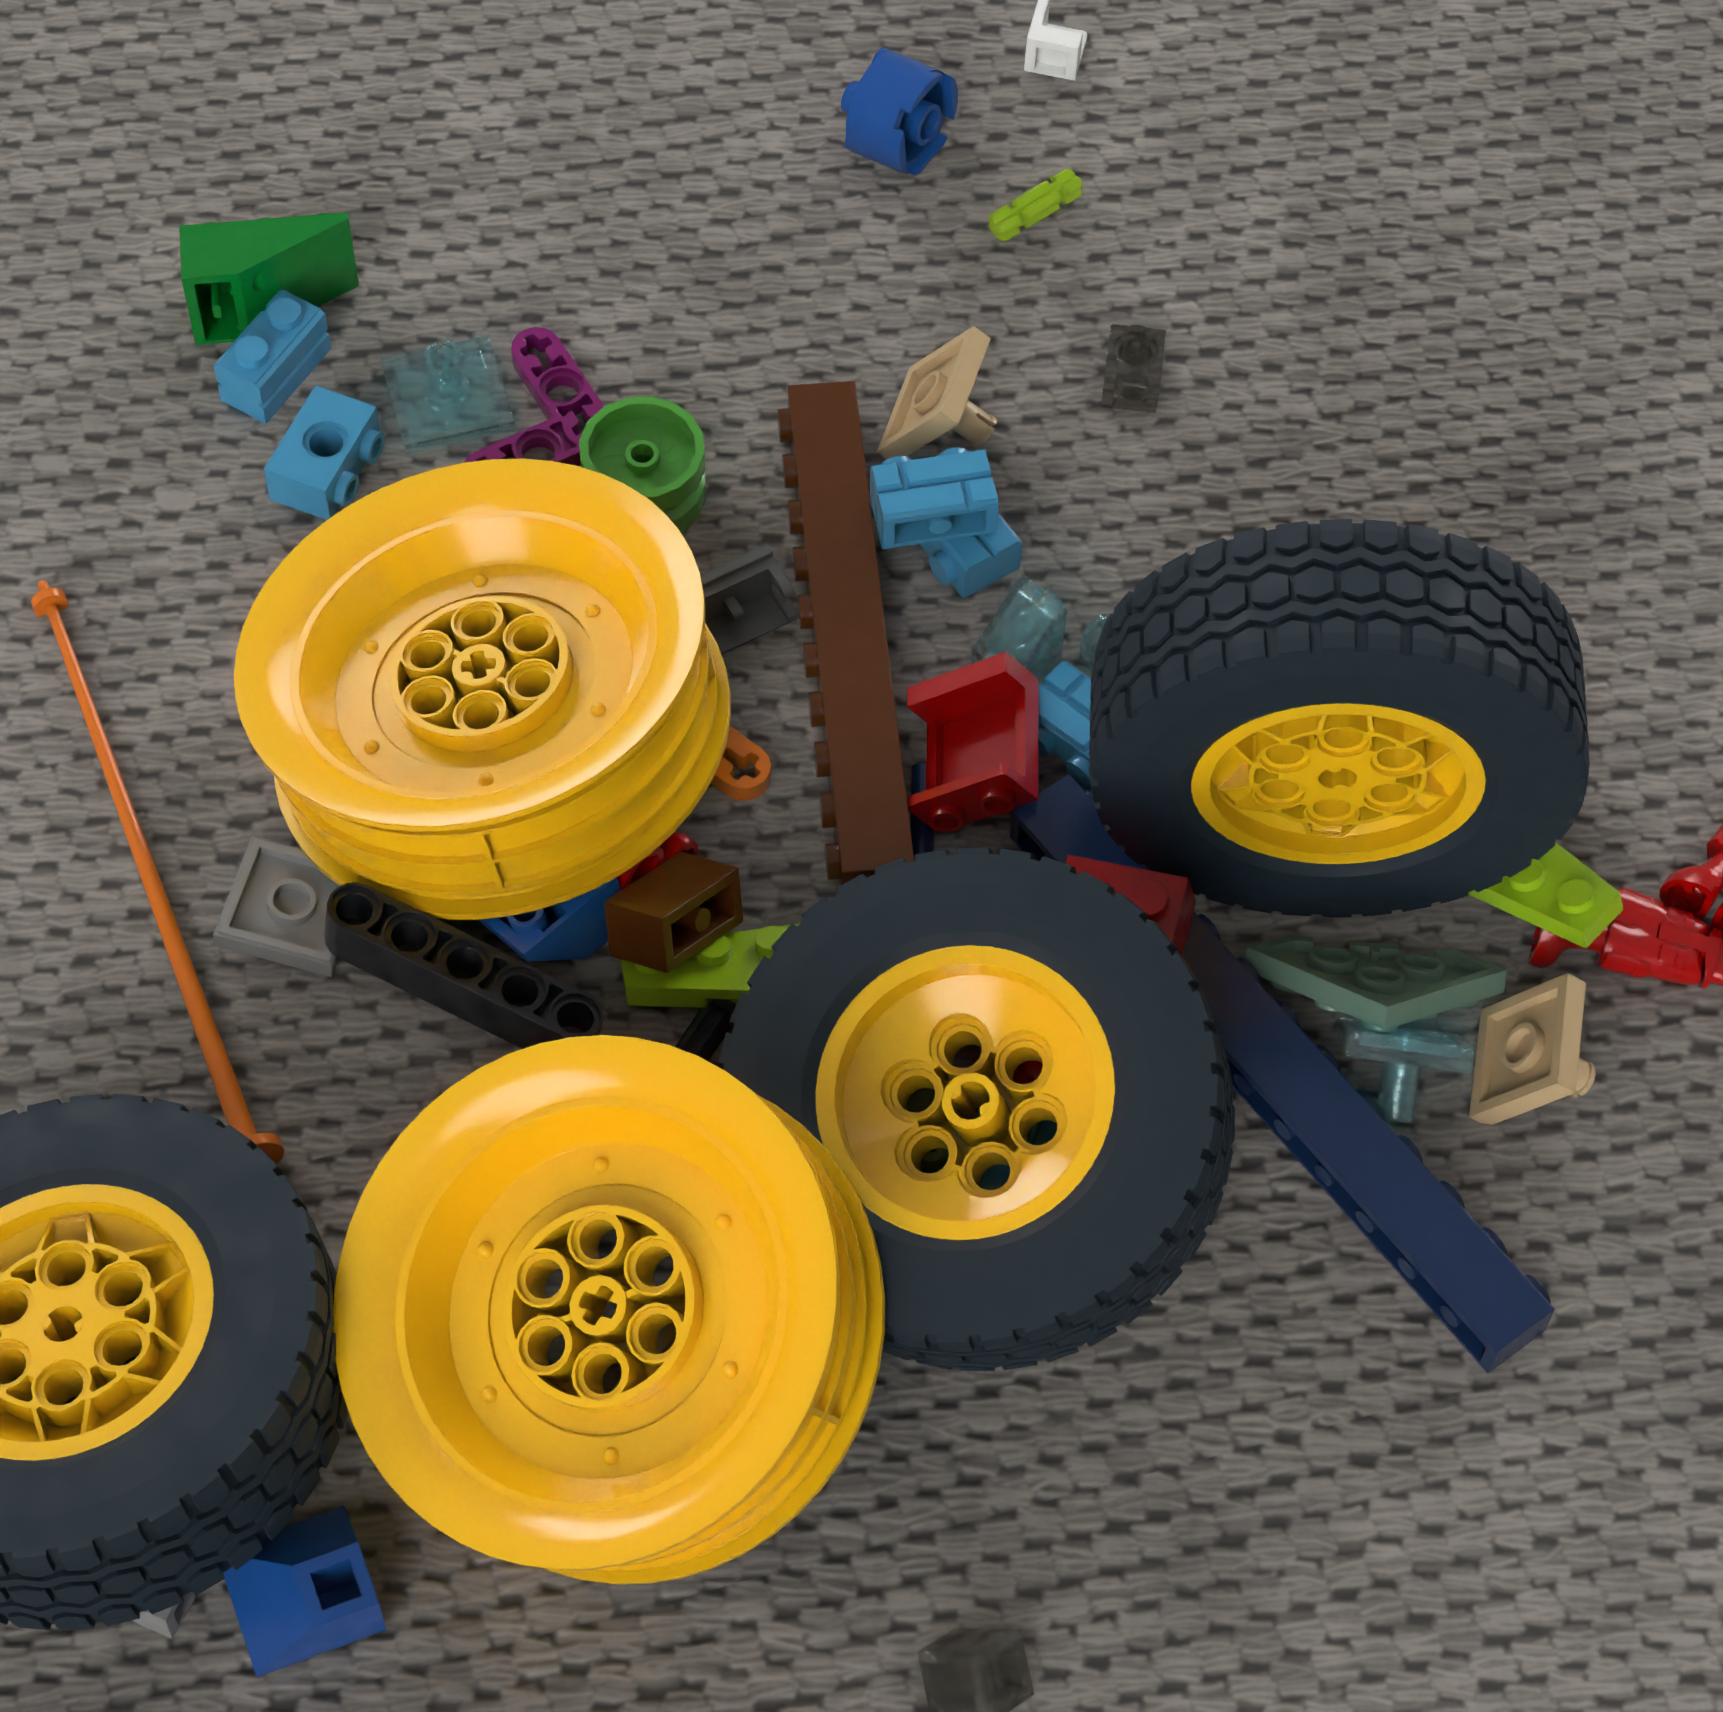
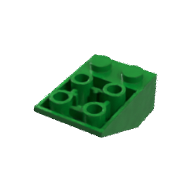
M348 212L318 213L282 218L266 217L256 220L219 223L205 222L202 224L179 226L181 280L195 345L234 342L261 311L266 310V305L279 290H286L319 307L359 286Z

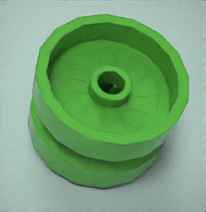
M626 397L604 406L587 421L579 439L581 467L607 475L644 495L670 518L681 533L699 518L706 501L703 432L690 413L674 402L656 397Z

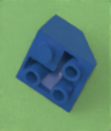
M616 877L596 889L553 906L513 916L480 919L478 921L527 962L587 959L608 941L604 901L621 891Z
M344 1505L285 1526L273 1540L267 1537L261 1543L263 1550L237 1571L231 1567L223 1573L257 1678L387 1630L374 1586Z

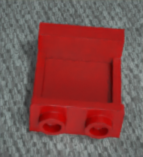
M1005 651L907 687V708L927 723L926 790L907 797V806L910 813L923 823L928 824L935 832H953L961 829L964 825L993 815L1007 814L1016 807L1038 800L1039 679Z

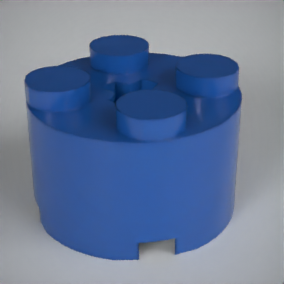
M881 48L875 54L871 65L865 71L860 81L849 83L843 93L841 109L843 112L848 113L845 147L856 154L898 172L906 174L909 172L914 175L920 174L947 140V136L940 134V130L945 117L952 120L955 118L958 104V87L955 79L931 66L887 48Z

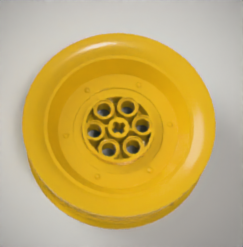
M490 459L455 464L404 478L350 504L306 536L278 565L253 602L242 627L236 649L234 689L240 720L253 749L274 775L275 790L280 810L293 838L303 853L324 875L339 886L346 883L368 885L436 919L480 920L508 917L540 910L571 900L596 889L632 868L667 840L692 813L708 789L719 767L727 743L731 721V691L727 669L719 646L705 623V597L702 579L693 553L680 530L652 501L628 485L599 472L554 461Z
M609 1035L569 1037L539 1043L509 1053L470 1073L450 1086L425 1107L398 1136L384 1155L360 1197L349 1223L340 1254L333 1304V1333H336L335 1361L341 1391L352 1424L367 1454L385 1481L402 1500L439 1531L460 1544L490 1557L523 1566L543 1568L550 1572L584 1581L607 1584H650L676 1580L718 1567L742 1556L772 1537L810 1503L841 1464L861 1427L872 1399L880 1369L885 1334V1291L882 1266L873 1230L861 1200L845 1172L826 1147L804 1125L780 1107L757 1095L727 1071L695 1054L668 1044L636 1037ZM615 1229L617 1235L616 1246L607 1257L600 1259L598 1254L599 1242L608 1231ZM671 1256L673 1259V1272L664 1284L656 1286L654 1282L655 1268L662 1259ZM561 1269L563 1273L561 1288L555 1295L547 1298L545 1293L546 1281L551 1273ZM608 1302L617 1305L615 1314L611 1319L602 1316ZM674 1323L676 1327L675 1341L669 1350L659 1354L656 1347L658 1333L667 1324ZM563 1334L565 1340L563 1355L556 1363L549 1365L547 1360L548 1347L556 1337ZM619 1362L622 1371L621 1380L614 1390L605 1393L602 1384L603 1375L613 1363Z

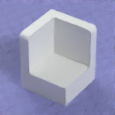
M1038 0L1026 41L1024 71L1075 81L1087 40V32L1048 24L1050 0Z

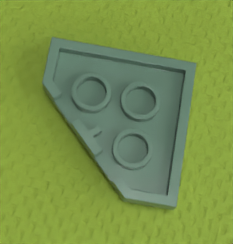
M1288 935L1249 946L1246 952V960L1252 965L1258 976L1268 980L1270 987L1280 991L1300 993L1314 999V1005L1318 1008L1333 1012H1344L1360 1019L1363 1027L1377 1032H1392L1397 1030L1399 1025L1418 1019H1434L1440 1012L1456 1007L1475 1006L1478 1000L1504 993L1507 969L1460 950L1435 948L1434 956L1420 953L1399 955L1398 945L1349 941L1348 949L1337 946L1313 947L1312 937Z

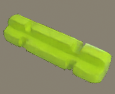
M1063 169L1050 177L1051 183L1045 180L1010 201L1011 208L1009 205H1004L990 213L988 228L1001 241L1010 240L1021 233L1019 227L1022 225L1028 229L1061 209L1059 206L1060 202L1067 205L1079 198L1082 194L1081 187L1083 186L1080 177L1076 176L1072 169Z

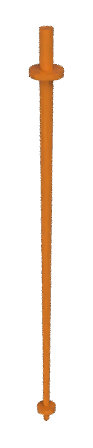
M40 580L38 582L39 592L31 599L33 611L38 617L45 615L49 617L227 1124L252 1140L275 1164H278L285 1153L281 1139L273 1133H257L59 613L60 610L66 609L68 606L66 595L62 589L50 588L46 580Z

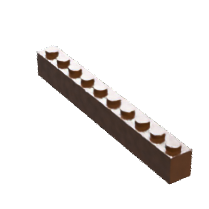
M855 381L788 385V408L777 410L780 443L790 442L792 454L782 455L785 488H796L797 500H788L787 502L790 535L801 534L802 541L801 547H793L795 582L806 581L807 594L798 595L800 629H811L813 642L803 643L805 677H817L818 691L808 693L811 727L822 726L824 741L814 742L816 777H828L829 792H820L819 794L822 828L833 827L835 843L825 844L826 871L828 880L839 879L840 886L861 874H864L866 878L875 875L874 868L904 858L907 863L914 861Z

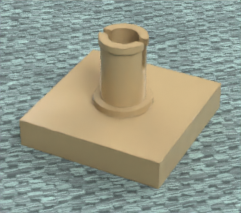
M972 326L909 367L877 449L878 454L885 459L894 456L907 457L951 429L969 441L970 445L975 448L980 447L988 440L994 431L992 426L996 425L997 420L994 416L987 414L969 401L968 398L991 340L990 337L975 326Z
M1566 973L1481 1009L1469 1118L1479 1123L1494 1125L1567 1096L1577 1098L1578 1094L1583 1096L1587 1093L1594 1082L1596 1071L1593 1063L1579 1058L1586 982L1570 973Z

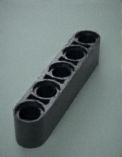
M346 883L337 887L330 894L326 908L324 937L327 948L337 958L522 1049L539 1043L569 1037L597 1036L601 1034L604 1021L603 1008L598 1000L589 993L368 885ZM346 919H357L362 921L363 924L350 925L343 921ZM409 945L417 948L419 951L405 952L397 947ZM464 972L474 978L463 980L456 978L452 974ZM519 999L529 1005L517 1007L508 1003L507 1000ZM562 1027H578L581 1030H583L584 1033H568L565 1030H563Z

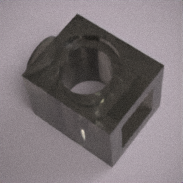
M1110 325L1101 407L1156 413L1166 330L1147 328L1141 325Z

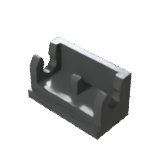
M768 544L700 575L705 597V623L716 640L721 655L798 619V612L789 597L795 595V590L773 557V552Z

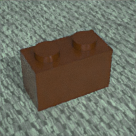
M681 851L605 900V923L607 926L610 956L668 974L743 922L738 867Z

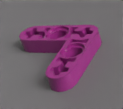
M541 327L524 329L512 341V363L517 374L548 420L474 452L467 457L464 463L490 459H507L509 457L524 459V454L531 448L545 447L554 453V456L549 461L580 466L579 439L582 433L579 434V423L576 415L582 412L583 420L587 423L604 405L555 333ZM535 347L540 353L546 352V361L549 368L543 373L541 363L535 355L527 354L528 349ZM558 386H569L578 392L575 398L567 402H556L547 396L550 390Z

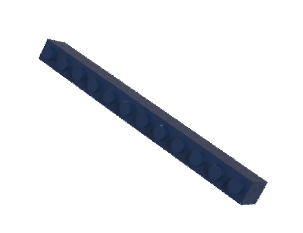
M1067 774L1038 793L1037 801L1012 810L1010 838L1023 852L1032 853L1039 862L1042 856L1066 863L1067 856L1072 855L1145 869V864L1138 865L1122 851L1121 845L1117 846L1111 839L1096 812L1091 790L1088 788L1082 789L1070 774ZM1194 912L1183 957L1197 979L1213 1016L1226 1052L1233 1088L1487 1373H1490L1546 1330L1555 1310L1551 1305L1546 1289L1535 1277L1528 1274L1524 1275L1507 1257V1250L1501 1239L1491 1229L1481 1228L1467 1213L1464 1202L1456 1189L1446 1181L1439 1182L1423 1164L1422 1156L1415 1144L1404 1135L1398 1136L1381 1118L1380 1109L1374 1099L1367 1092L1361 1089L1356 1090L1341 1074L1339 1064L1333 1054L1322 1045L1316 1046L1300 1029L1299 1021L1292 1009L1283 1001L1276 1002L1260 985V979L1252 965L1242 957L1236 958L1221 942L1220 934L1213 922L1205 915H1197Z

